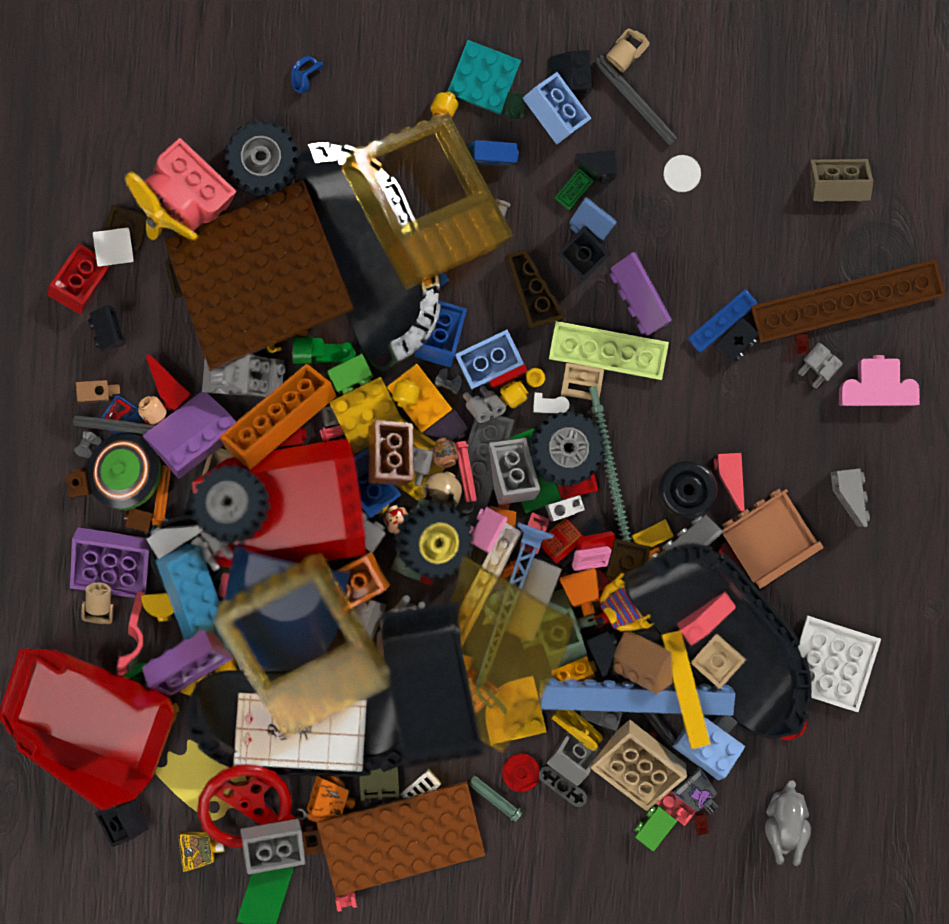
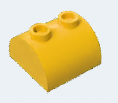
M167 592L141 595L143 607L149 614L158 617V621L172 620V615L175 613Z

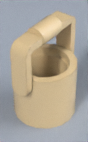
M627 29L608 52L606 58L616 69L625 72L650 43L645 35L638 31ZM630 35L634 39L643 42L637 49L627 41Z
M96 582L86 587V601L82 602L83 621L97 624L112 623L114 604H110L111 588L109 585ZM110 611L109 618L100 616L105 615Z

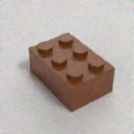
M376 420L368 426L369 483L406 486L413 481V424Z

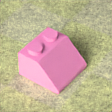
M486 507L485 510L481 509L476 519L479 522L476 527H471L472 530L469 533L473 535V541H470V543L490 553L508 518Z

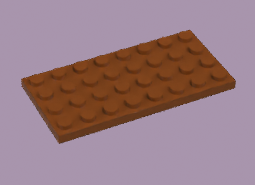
M467 781L317 821L336 896L485 856Z

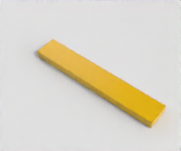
M679 630L661 635L664 649L671 652L672 679L690 749L710 745L682 633Z

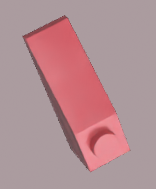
M741 453L717 454L716 458H713V468L717 470L720 480L738 511H745Z
M724 591L677 623L690 645H693L708 635L736 606L726 591Z

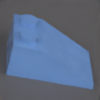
M586 197L571 218L569 224L571 225L570 229L576 234L585 227L602 244L613 230L617 221Z

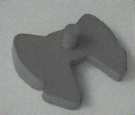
M448 369L440 370L435 379V387H443L451 390L453 394H457L461 388V376L458 375L451 381L447 379Z
M84 430L83 438L79 445L74 448V452L81 457L90 458L92 455L88 449L90 443L99 445L102 442L101 438L91 431Z

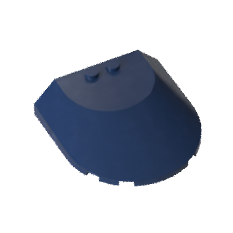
M236 544L223 606L224 623L230 639L245 657L265 668L285 671L299 669L313 663L328 650L337 634L351 571H331L254 553L243 548L241 544Z

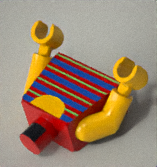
M621 573L616 580L608 584L603 590L600 597L601 603L599 604L602 613L594 617L596 624L600 628L609 622L612 628H617L619 631L649 628L654 624H648L646 621L651 615L643 617L641 612L631 603L625 592L624 582L620 579L624 575Z

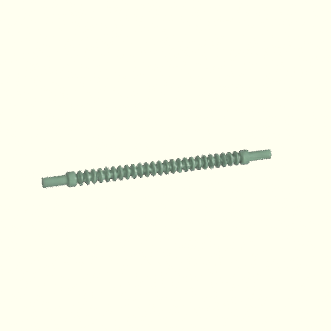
M594 386L589 388L593 404L591 409L592 413L595 414L593 418L596 421L594 423L600 429L599 435L603 436L604 439L602 447H605V453L602 456H604L603 461L606 463L604 467L607 468L605 472L608 473L606 477H609L607 482L610 483V486L608 487L611 488L610 493L613 495L611 499L614 500L612 504L615 505L613 509L616 510L614 514L617 515L618 531L621 532L619 536L622 537L620 540L630 542L632 538L629 537V527L626 526L628 521H625L627 516H624L626 511L623 508L625 506L622 505V495L619 493L621 489L618 488L620 484L617 483L619 479L616 478L618 474L615 473V462L612 461L614 457L611 456L613 452L610 451L612 447L609 446L611 441H608L610 436H607L608 430L605 429L607 425L604 424L606 420L603 419L605 414H602L604 409L603 405H600L597 387Z

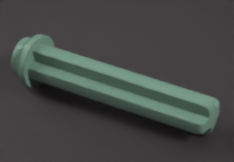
M474 776L469 781L470 787L510 817V821L516 822L522 815L520 808L514 807L478 777Z

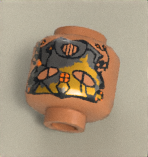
M441 438L436 440L435 445L431 448L433 459L437 466L448 468L456 464L459 455L453 441Z

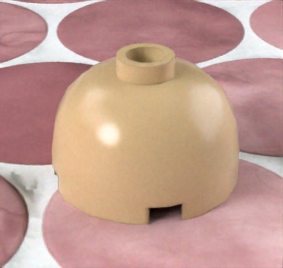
M435 473L428 478L422 492L426 497L428 494L433 497L431 501H436L439 504L444 503L450 507L454 504L456 507L462 494V487L453 473Z

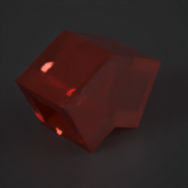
M808 334L795 335L796 354H808Z
M706 814L693 815L697 836L709 834Z

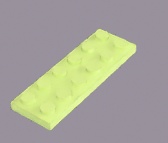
M556 321L549 359L662 380L669 342Z

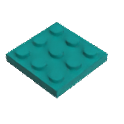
M467 40L448 92L454 94L455 98L501 115L521 60Z

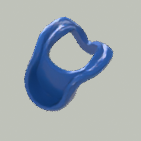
M305 56L293 65L291 82L296 92L305 93L308 91L309 81L307 75L316 69L321 71L323 62H317L313 57ZM309 60L314 64L307 70L299 71L300 66Z

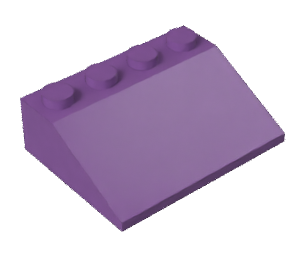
M635 252L611 267L609 276L614 284L617 283L620 290L618 292L623 301L627 300L629 304L627 309L632 317L635 316L639 323L636 325L641 334L645 333L648 336L667 326L672 321Z
M201 392L146 432L143 437L179 479L224 445L220 435L234 425L236 421L208 393Z
M77 528L72 538L70 588L86 591V587L89 584L98 582L109 585L112 595L136 598L137 591L147 594L151 569L149 556L151 546L147 541L148 538Z

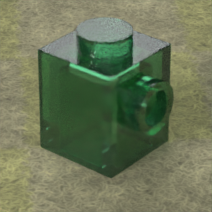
M508 92L505 109L506 116L511 119L524 118L526 102L523 100L525 94Z

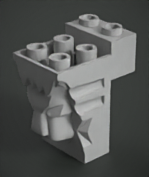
M247 354L245 357L210 371L205 359L202 392L266 398L283 384V375L285 373L284 360Z

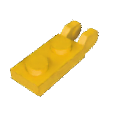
M558 709L551 718L592 751L598 747L596 742L600 743L603 740L601 733L574 710Z

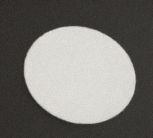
M678 155L667 162L664 169V179L671 189L678 192H687L695 188L700 181L701 170L693 158L686 155Z

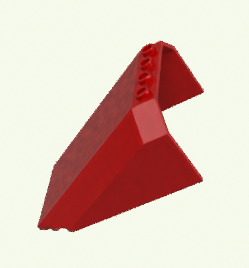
M348 439L274 450L251 469H248L235 457L227 458L214 467L220 470L222 466L228 465L231 468L232 466H238L241 469L248 470L266 487L265 491L269 494L270 498L268 500L270 511L266 513L269 517L267 522H262L263 528L261 531L256 530L254 532L255 536L251 539L249 537L245 538L244 542L239 543L235 541L234 543H229L227 547L232 553H234L235 545L241 544L243 548L254 553L297 564L365 555L364 522L354 456ZM209 470L205 474L209 476L210 474H212L211 470ZM201 477L192 482L193 493H196L198 490L195 488L196 484H201L204 481ZM219 551L214 557L216 563L231 568L232 558L228 559L223 551Z
M25 648L19 649L0 707V721L5 725L8 734L14 737L17 742L16 748L18 751L100 810L135 800L152 781L176 716L171 700L154 689L117 676V674L56 650Z

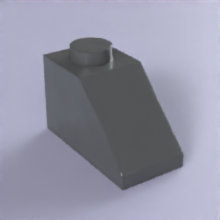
M581 710L579 715L592 723L617 731L623 712Z

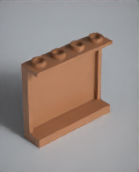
M780 489L775 490L770 494L771 498L765 501L763 498L756 502L754 509L750 511L746 509L738 514L739 518L735 521L730 519L722 524L723 528L721 530L723 532L721 535L757 589H761L824 548L820 541L816 542L787 496V489L782 491Z

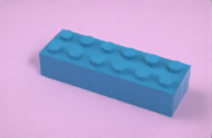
M185 544L156 560L184 640L190 639L201 630H206L215 634L229 653L236 650L226 630L223 611L200 547Z

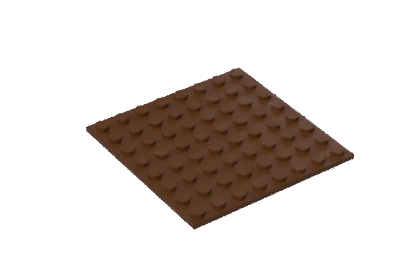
M304 180L223 214L209 223L201 224L194 231L198 236L195 240H191L181 234L164 240L210 371L354 310Z

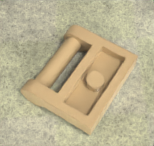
M566 363L560 397L566 398V396L592 400L590 392L568 389L569 383L589 387L596 386L598 396L600 397L604 369Z

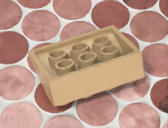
M631 720L627 721L615 732L590 765L593 771L646 811L687 777L686 763Z

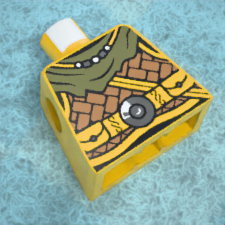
M181 832L178 835L183 872L213 863L215 861V853L225 852V845L213 842V839L206 832Z

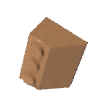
M625 631L613 657L614 672L655 694L660 693L673 683L671 652L631 631Z

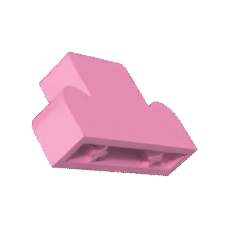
M874 355L873 359L859 360L858 381L854 379L846 380L839 387V406L919 405L918 383L913 379L900 382V360L885 359V355Z

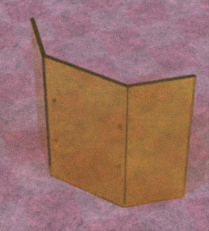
M463 556L456 591L450 602H459L461 645L481 740L483 739L487 744L503 752L531 717L567 649L574 619Z

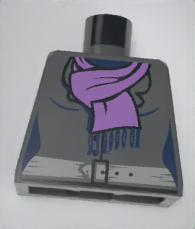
M699 766L694 768L682 782L671 790L678 798L697 812L704 807L709 814H712L718 808V805L712 800L717 792Z

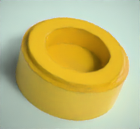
M532 368L526 374V382L531 387H539L545 381V374L539 368Z

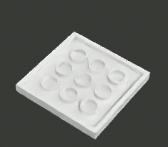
M806 616L798 648L801 656L807 658L811 676V698L859 712L881 639Z

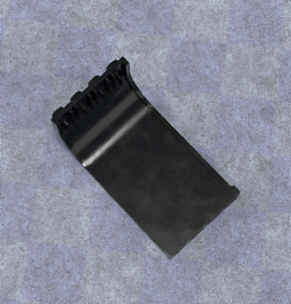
M447 602L437 606L427 605L424 608H408L404 611H388L381 614L384 660L405 768L482 756L484 754V743L480 737L461 645L459 602Z

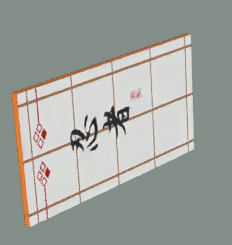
M239 693L235 751L237 753L234 754V764L362 771L367 700Z

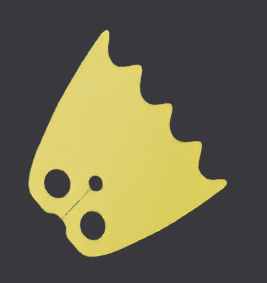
M188 740L186 753L177 755L168 751L167 765L162 768L157 767L155 774L182 801L197 812L198 798L206 783L221 770L230 767L211 759L198 748L197 743ZM240 776L231 779V781H246V776ZM226 789L223 793L228 794L231 789ZM213 796L210 802H218L220 809L217 813L209 812L212 821H216L225 815L228 808L233 807L218 797Z

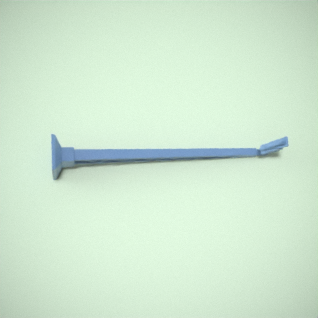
M519 522L518 526L524 532L521 539L522 545L476 683L478 686L476 694L490 710L497 706L504 715H506L507 709L491 690L485 691V693L495 703L490 706L479 691L485 685L536 550L540 548L543 539H549L554 536ZM525 544L534 547L531 554L521 557ZM530 557L527 567L524 570L520 561ZM519 566L523 573V576L514 580L517 568ZM521 580L516 593L512 584ZM511 589L515 598L507 601ZM512 603V606L508 613L505 605ZM504 610L507 615V618L501 620ZM505 622L504 627L501 630L499 625ZM498 629L500 635L495 638ZM498 640L497 645L495 647L493 642Z

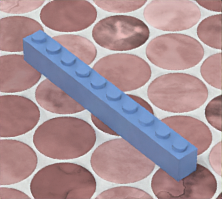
M547 678L546 680H541L539 704L541 709L681 714L673 684L660 693L655 694L632 681L615 683L611 680H605L602 683L595 680L577 682L574 679L558 681L554 678ZM709 684L696 686L703 714L733 715L735 692L732 687L725 684L721 689Z

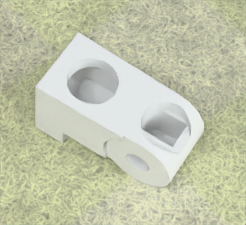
M534 393L533 413L556 414L566 412L569 409V401L565 397L546 399L542 398V393Z
M580 495L545 506L550 522L585 510Z

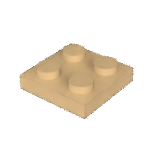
M716 634L694 658L691 664L721 689L746 659Z

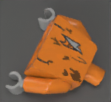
M316 776L307 808L300 807L297 809L298 811H303L304 816L298 815L296 817L298 820L307 818L310 821L317 822L342 815L344 808H354L355 798L348 797L349 790L345 788V783L340 777Z

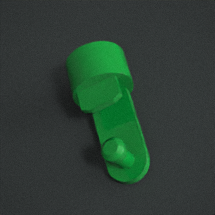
M294 335L293 364L344 363L356 357L355 349L348 342L343 344H324L322 338Z

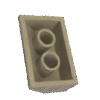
M868 159L811 160V193L813 201L871 200L873 178Z

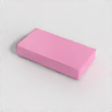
M609 547L575 551L572 568L576 571L605 567L608 565L612 550Z

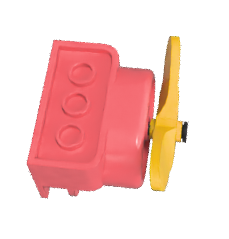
M181 138L159 156L153 173L146 180L142 181L131 172L126 176V182L130 191L148 216L146 219V232L151 240H155L161 234L162 228L172 229L191 240H195L198 236L194 231L202 223H209L215 220L223 210L226 212L237 192Z

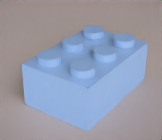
M558 72L537 85L523 97V100L556 144L563 141L592 119Z
M508 330L455 354L471 390L524 365Z
M704 717L710 745L690 749L684 727L672 747L719 781L726 778L745 746Z

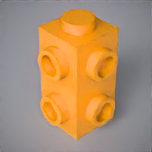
M586 656L551 672L554 679L558 681L574 679L577 682H584L585 680L596 678L594 672L597 671L594 661H590Z

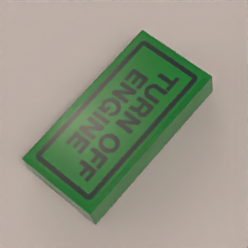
M578 169L557 194L555 200L570 210L594 180Z

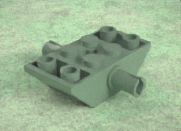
M564 588L554 591L534 641L521 638L522 643H525L523 644L524 650L538 644L543 645L552 670L586 656L588 657L580 632L581 629L597 625L595 620L588 621L595 616L591 614L577 619L574 616ZM557 626L564 628L561 636L554 634Z

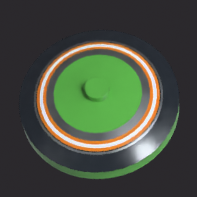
M132 433L112 435L96 447L89 459L87 467L89 488L94 497L108 507L118 510L136 508L145 503L157 489L161 478V460L159 455L143 437Z

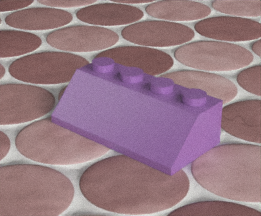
M201 630L190 639L182 641L177 647L167 650L162 656L151 660L149 664L142 668L149 688L172 696L233 658L215 634Z

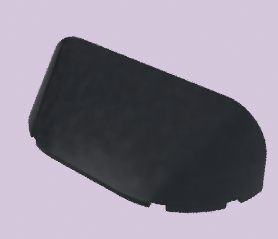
M329 142L311 144L306 147L295 162L298 165L294 181L297 183L304 180L354 309L347 312L346 315L359 347L367 361L374 368L384 371L416 352L432 334L441 303H438V292L440 291L438 275L406 197L393 176H389L382 169L383 165L374 157L355 147L332 145Z
M685 543L668 548L627 573L624 579V588L629 600L641 612L643 617L651 615L646 620L650 624L654 623L652 627L660 636L679 631L677 623L726 591L736 606L728 616L708 635L693 645H690L682 634L692 673L702 684L717 687L691 662L709 641L718 634L746 659L725 683V685L732 687L735 692L734 713L730 716L746 730L766 738H782L801 733L809 715L806 712L807 703L811 701L812 696L811 676L807 658L801 656L798 648L800 642L789 625L729 557L723 553L717 554L712 551V547L707 545Z
M226 670L213 673L202 679L195 686L190 696L186 724L190 738L198 742V748L205 755L227 767L234 766V754L237 753L235 751L239 693L367 700L362 771L263 766L275 771L278 775L359 777L371 775V771L377 769L385 772L404 763L388 677L385 674Z

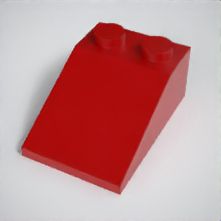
M79 243L50 283L47 296L81 315L111 265L97 266L96 253Z

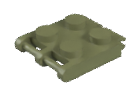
M398 767L382 772L381 769L372 770L371 775L360 776L361 801L369 798L382 800L384 797H396V799H399ZM395 791V793L382 794V792ZM378 792V794L365 795V793Z

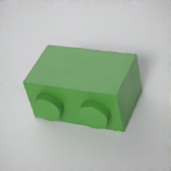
M658 805L655 808L652 806L647 811V818L644 822L640 821L634 828L635 838L653 852L677 822L674 817Z

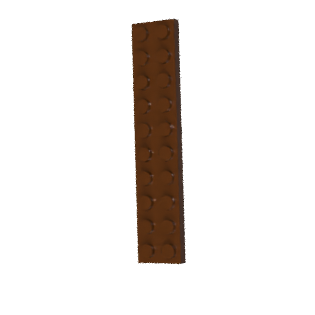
M937 259L753 305L751 306V312L756 331L759 333V343H764L946 296Z

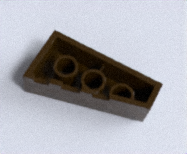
M523 249L507 254L503 259L526 330L528 331L566 318L565 313L560 309L557 300L552 296L547 284L541 278L526 250Z

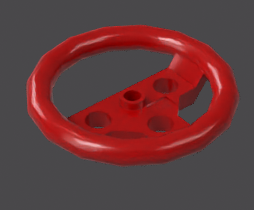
M239 764L221 770L206 783L198 798L197 816L202 829L215 842L231 848H243L242 836H233L222 832L212 822L209 806L213 796L218 797L260 825L287 821L290 816L292 801L286 782L275 771L252 764ZM240 776H251L246 781H231V779ZM255 784H258V785L261 786V787H260L259 789H257V790H252V789H251V787H252L253 785H255ZM270 787L276 789L280 799L278 814L269 804L264 802V793ZM226 789L234 790L231 794L223 793ZM256 808L263 809L261 813L253 812Z

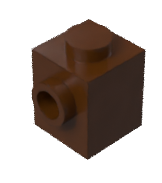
M82 469L70 470L71 474L65 475L69 498L92 494L87 481V472H82Z

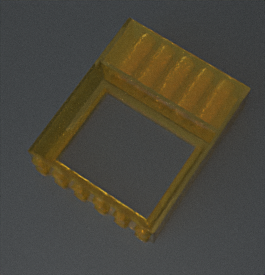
M439 113L428 122L422 120L415 124L416 127L410 128V126L405 127L399 131V134H388L384 137V140L379 141L376 139L365 148L359 146L351 151L352 154L345 157L346 161L341 165L405 290L495 250L513 237L507 222L449 113L445 115ZM435 133L468 197L402 226L369 160Z
M321 554L317 556L311 555L300 565L294 564L286 572L274 574L269 578V581L265 583L259 582L252 587V590L248 592L242 591L235 596V599L229 602L225 600L217 606L213 623L285 739L369 697L390 684V669ZM313 580L349 642L269 682L233 624V621Z

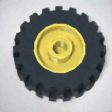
M430 501L429 504L426 502L420 503L419 508L412 507L410 509L411 513L409 515L405 513L402 517L404 519L403 523H399L397 526L399 534H395V540L398 541L395 547L396 551L400 553L399 558L408 568L426 578L433 579L435 577L441 579L444 578V574L447 576L453 575V570L459 571L462 568L461 563L463 561L467 562L469 558L467 556L468 551H472L473 546L470 545V541H473V535L469 533L472 529L470 524L466 522L467 519L459 511L444 503L439 504L436 501Z

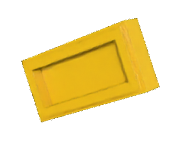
M666 519L631 537L634 543L651 546L652 548L674 537Z

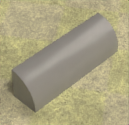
M533 558L506 631L534 641L561 568Z

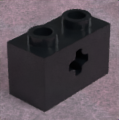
M741 318L714 348L729 362L733 360L737 362L745 354L743 350L747 346L751 348L758 341L756 336L759 333L746 320ZM741 338L740 344L736 346L734 344L735 339Z

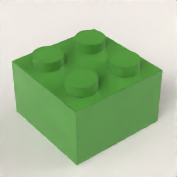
M363 354L327 371L337 392L344 395L353 391V387L359 384L363 386L371 382V378L374 377Z

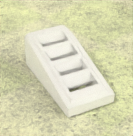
M428 769L400 795L403 798L409 797L407 795L408 792H411L412 795H417L413 790L414 787L421 793H424L425 791L419 785L420 782L428 789L426 792L437 789L441 782ZM427 777L434 785L430 786L424 779Z

